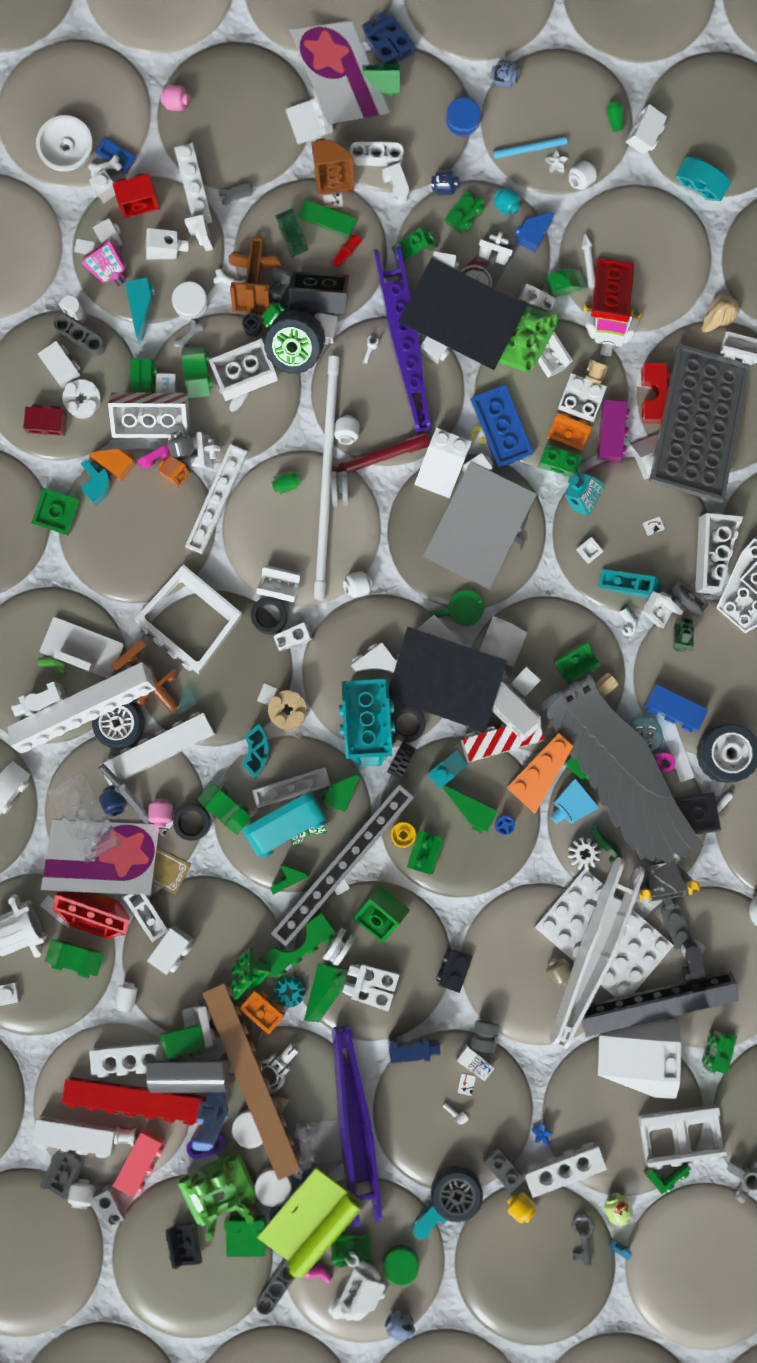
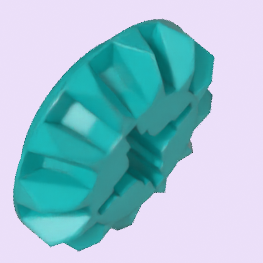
M293 976L281 978L274 988L275 999L278 1004L284 1007L293 1008L299 1005L305 996L303 983ZM287 984L291 990H298L292 994V1000L288 995L281 994L287 990Z

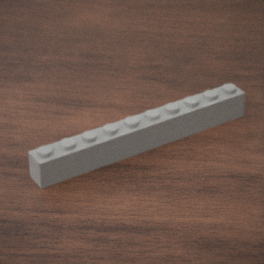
M398 785L271 934L287 946L414 797L402 786Z

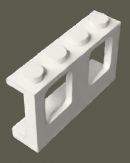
M712 1104L638 1115L646 1165L651 1167V1169H661L663 1165L667 1164L680 1166L683 1164L682 1162L700 1163L702 1159L720 1160L722 1159L721 1156H727L723 1148L719 1124V1107ZM709 1122L714 1144L713 1148L692 1151L688 1126ZM670 1128L672 1130L675 1153L668 1156L653 1157L649 1136L650 1131Z

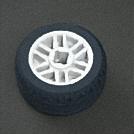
M133 702L124 704L92 720V728L96 738L105 746L115 749H124L134 745L142 736L145 726L143 713ZM116 721H120L122 723L121 726H117Z

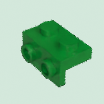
M587 641L580 643L553 660L562 679L568 684L576 680L579 681L582 676L594 672L601 665Z

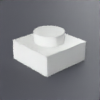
M592 537L576 549L587 564L604 552Z
M17 982L0 985V1006L20 1002Z

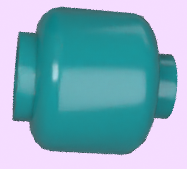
M501 187L493 197L494 207L505 216L511 213L516 214L521 207V196L510 187Z

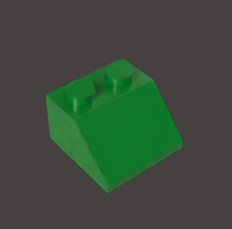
M379 886L353 917V920L383 943L400 925L410 909L382 886Z

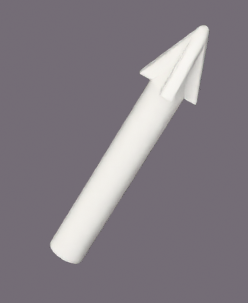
M585 233L582 249H584L589 289H594L595 273L591 246L593 245Z

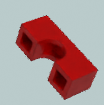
M644 363L641 367V387H650L656 393V399L644 400L641 405V424H661L668 390L667 381L670 379V370L667 369V363Z

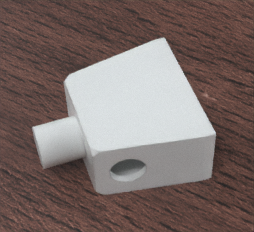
M147 228L146 259H176L177 251L188 252V240L177 239L176 231Z

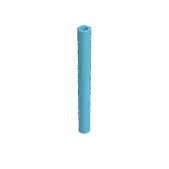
M565 136L493 151V157L496 159L567 144V138Z

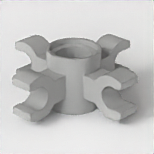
M757 1156L751 1168L742 1170L731 1162L727 1167V1170L739 1177L742 1183L735 1192L734 1197L743 1204L747 1199L749 1191L757 1190ZM754 1175V1181L746 1183L747 1177Z

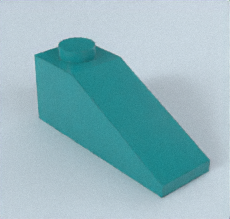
M147 277L125 282L135 335L139 342L143 341L153 304L152 295H155L153 283H149Z
M602 569L598 588L649 599L653 591L660 594L663 582L654 576Z

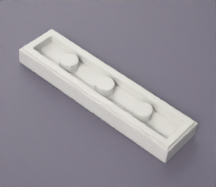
M326 767L253 789L252 792L257 808H261L306 794L310 791L331 786Z

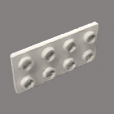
M53 617L40 648V653L108 679L112 677L114 672L111 665L119 659L124 644Z

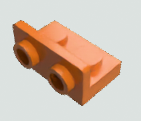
M255 989L239 1009L269 1035L284 1018V1008L277 1002L273 1004L268 999L270 996L262 989L260 991Z

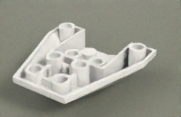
M756 538L741 552L716 607L744 633L757 627Z
M664 1018L599 1035V1076L656 1098L676 1099L680 1085L681 1037L678 1019Z

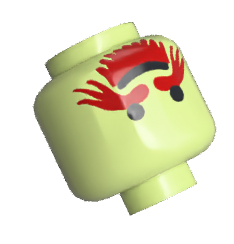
M615 1193L606 1198L604 1210L609 1221L620 1226L627 1224L633 1215V1210L627 1197Z

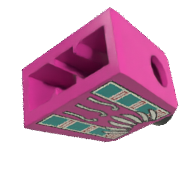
M112 237L83 256L81 263L102 283L112 279L117 286H121L126 281V278L121 273L126 267V262Z

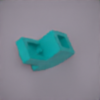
M85 459L80 464L92 479L80 488L96 506L108 496L112 482L105 469L100 471L94 462L89 463Z

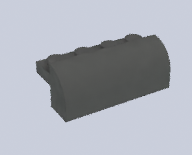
M153 1060L146 1063V1079L151 1093L229 1092V1084L235 1081V1073H229L228 1060Z

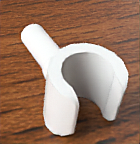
M371 336L368 337V348L363 360L364 363L367 364L371 352L378 347V338L376 343L372 344L370 343Z
M447 1103L443 1105L458 1124H464L469 1120L464 1111L457 1114Z

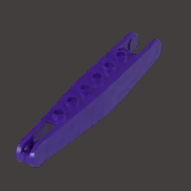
M399 244L395 247L399 269L382 272L378 249H374V258L393 352L412 414L415 432L431 430L427 409L418 332L398 322L411 298ZM401 275L402 280L384 282V278ZM420 392L422 410L416 411L412 393Z
M348 1024L332 1027L338 1128L346 1187L360 1201L372 1200L373 1216L378 1223L382 1222V1210L371 1121L353 1047L350 1026ZM343 1048L346 1049L348 1063L343 1064ZM369 1181L370 1192L356 1195L355 1184ZM359 1213L352 1220L354 1227H359Z

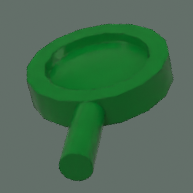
M462 590L451 597L448 608L429 611V617L431 618L435 615L438 618L450 615V618L456 624L471 626L482 618L484 603L476 592Z

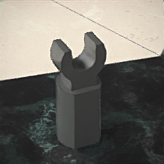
M249 182L232 187L231 190L222 189L218 191L219 196H227L226 199L221 200L224 206L228 205L231 200L236 201L252 195Z

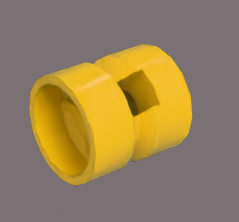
M401 822L392 828L391 839L398 847H409L415 841L416 832L412 825Z

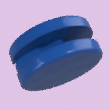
M465 97L452 101L446 112L448 129L453 134L461 137L473 134L480 124L481 111L478 104L474 100Z

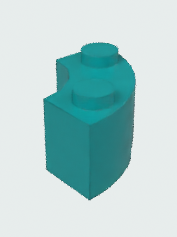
M685 157L675 174V177L684 188L696 191L708 201L721 202L732 183L724 171L705 163L699 157Z
M260 724L244 736L248 743V754L242 765L254 779H257L265 769L270 753L267 734Z

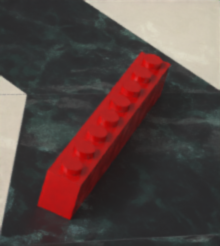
M69 1076L65 1079L61 1103L67 1104L68 1108L83 1106L89 1111L103 1109L109 1114L124 1112L125 1116L136 1117L138 1114L144 1115L145 1119L150 1120L159 1117L164 1118L163 1121L165 1122L179 1120L183 1121L185 1125H195L197 1123L199 1103L207 1102L206 1096L188 1093H151L146 1087Z

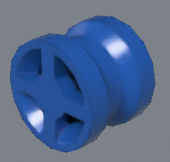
M501 816L495 822V829L499 834L509 835L515 829V822L509 816Z

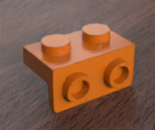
M557 413L547 438L582 452L592 427L586 421L571 419L572 417L569 414Z

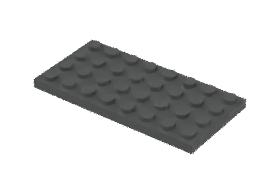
M683 344L676 346L649 482L720 503L725 500L750 364Z

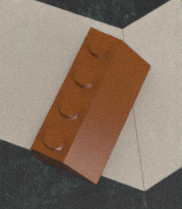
M320 138L311 142L317 194L354 190L352 154L331 139Z

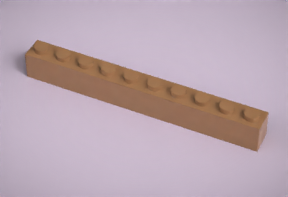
M225 984L203 992L278 1181L299 1172V1166L302 1165L298 1153H293L291 1147L294 1146L291 1135H286L284 1131L287 1125L283 1115L278 1116L276 1109L279 1108L276 1098H271L268 1090L272 1088L268 1079H263L262 1077L263 1066L260 1059L256 1061L253 1053L256 1052L253 1042H248L246 1034H249L245 1022L241 1024L238 1018L241 1012L238 1005H233L232 1003L233 993L230 986L226 987Z

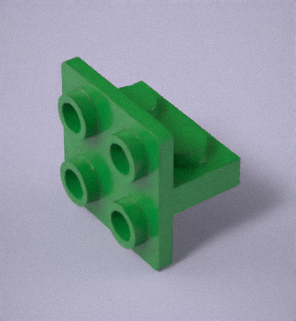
M249 947L232 965L233 981L231 991H233V999H238L247 988L255 990L271 973V965L253 962V948Z

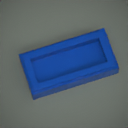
M106 137L95 151L97 156L107 162L114 155H117L119 163L122 165L120 170L125 174L129 172L137 160L136 156Z

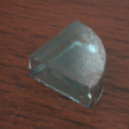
M189 687L182 692L179 700L181 713L199 704Z

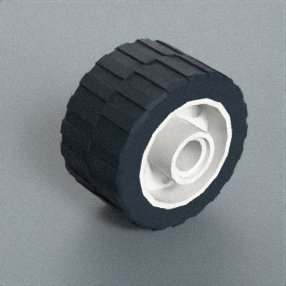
M725 724L714 727L701 737L699 745H697L696 757L698 765L705 775L717 782L731 783L746 779L755 772L757 767V738L749 729L741 725ZM727 749L730 751V757L726 754Z

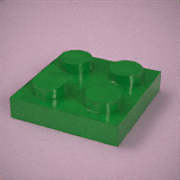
M43 488L31 524L69 536L81 500Z

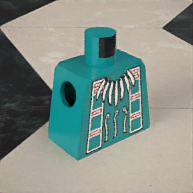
M576 472L568 480L569 486L565 491V497L574 512L589 517L606 485L590 475Z

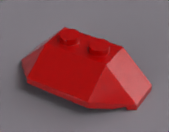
M57 892L52 908L69 926L105 939L126 935L131 919L119 900L94 892Z

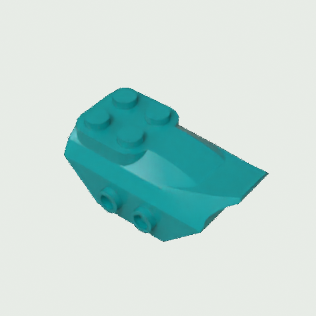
M388 679L342 681V705H339V717L343 716L344 724H340V735L344 736L346 759H352L358 767L381 766L388 756H392L391 733H395L394 721H390V714L394 713L393 702H389Z

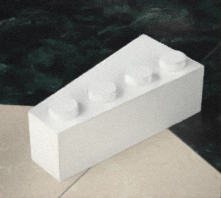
M706 513L699 517L695 592L715 594L722 590L728 570V563L732 557V549L738 537V529L742 523L743 516Z

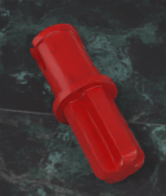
M353 233L349 240L340 246L341 250L332 259V264L339 268L348 256L351 257L354 250L360 245L362 239Z

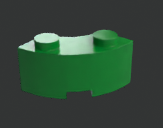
M204 345L182 348L184 382L188 398L210 396L213 380L208 374L207 363H210L209 351L205 352Z
M212 782L197 800L228 829L238 835L252 819L247 813L249 809L241 802L237 804L228 796L229 791L221 784L217 786Z
M51 939L45 962L51 964L53 969L62 971L65 968L78 972L80 977L89 978L90 975L98 976L104 953L88 947H79L70 942Z

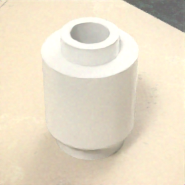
M123 982V985H118L115 1005H117L116 1010L132 1012V1008L135 1007L138 988L134 987V983Z

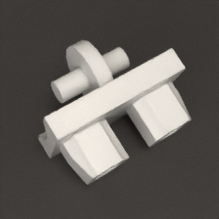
M502 231L499 232L498 236L490 235L489 240L495 241V244L480 240L479 243L481 246L479 257L489 260L491 251H497L498 255L495 262L505 265L509 256H512L513 250L499 246L500 243L507 245L509 241L502 238Z
M197 432L196 437L191 438L194 450L198 449V455L191 456V465L213 469L212 459L216 458L215 453L220 451V446L214 445V439H210L209 435Z

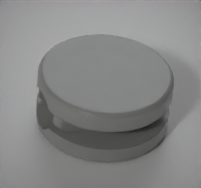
M347 471L331 472L333 507L339 506V496H343L344 506H349V479Z

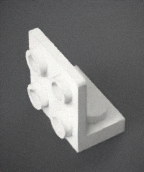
M313 91V99L286 109L298 144L333 132L332 124L328 125L315 91Z

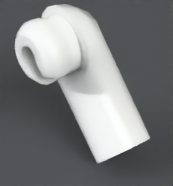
M625 608L620 612L625 620L622 632L625 636H631L635 632L637 620L630 610Z

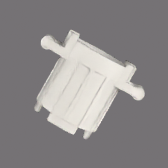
M13 894L9 899V904L13 910L0 915V956H5L30 946L33 956L38 958L43 951L40 944L44 943L45 939H47L46 932L42 930L38 916L31 906V900L21 903L19 896Z

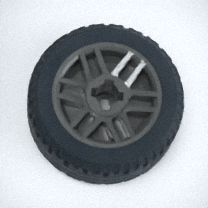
M450 1166L440 1171L434 1178L431 1185V1200L435 1211L445 1220L464 1222L471 1219L479 1211L483 1202V1190L474 1172L462 1166Z

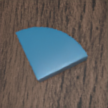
M612 1239L609 1246L629 1261L632 1256L630 1249Z

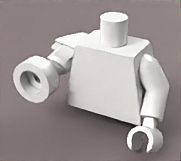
M349 1251V1254L354 1259L348 1261L345 1258L346 1263L350 1267L357 1266L358 1268L353 1270L342 1296L332 1301L328 1311L335 1319L360 1320L369 1312L375 1310L379 1299L385 1298L386 1289L385 1284L380 1281L381 1276L378 1271L367 1262L359 1261L353 1251Z

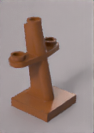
M260 235L252 237L249 257L242 255L238 251H233L229 255L228 262L231 265L248 268L246 283L231 282L232 312L262 315L263 311L270 305L269 285L258 284L260 270L280 268L281 260L275 254L261 258L264 239Z
M140 640L114 662L111 667L117 673L125 665L131 668L141 663L137 655L146 648V644ZM174 668L159 682L152 675L156 689L139 698L134 704L141 708L149 701L147 697L153 693L171 713L179 705L162 684L165 681L170 683L178 676L177 670Z

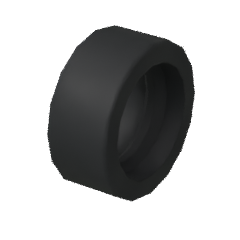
M262 598L251 609L253 625L264 634L278 633L287 623L288 614L286 608L276 598ZM273 605L279 609L280 620L275 626L266 627L259 622L258 612L263 606Z
M411 706L399 707L390 717V721H394L395 733H392V735L401 742L409 743L416 741L425 730L426 722L424 715L417 708ZM404 713L415 715L419 722L417 731L409 736L401 734L396 727V720Z
M195 804L181 807L175 813L173 819V828L176 834L187 841L203 838L209 832L211 826L208 812L202 806ZM189 811L198 812L203 818V827L196 834L186 833L181 827V819Z

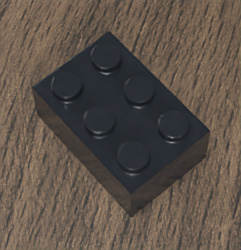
M293 271L289 288V310L298 309L317 314L323 312L334 315L346 314L349 296V275Z

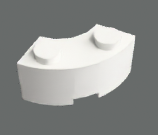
M13 761L0 773V815L9 812L12 808V801L19 792H24L29 785L30 774Z

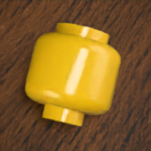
M524 1192L518 1196L514 1193L507 1202L510 1205L508 1213L519 1223H528L537 1212L535 1209L536 1203Z

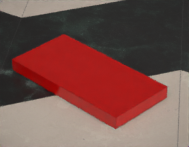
M597 258L591 317L629 322L634 263Z

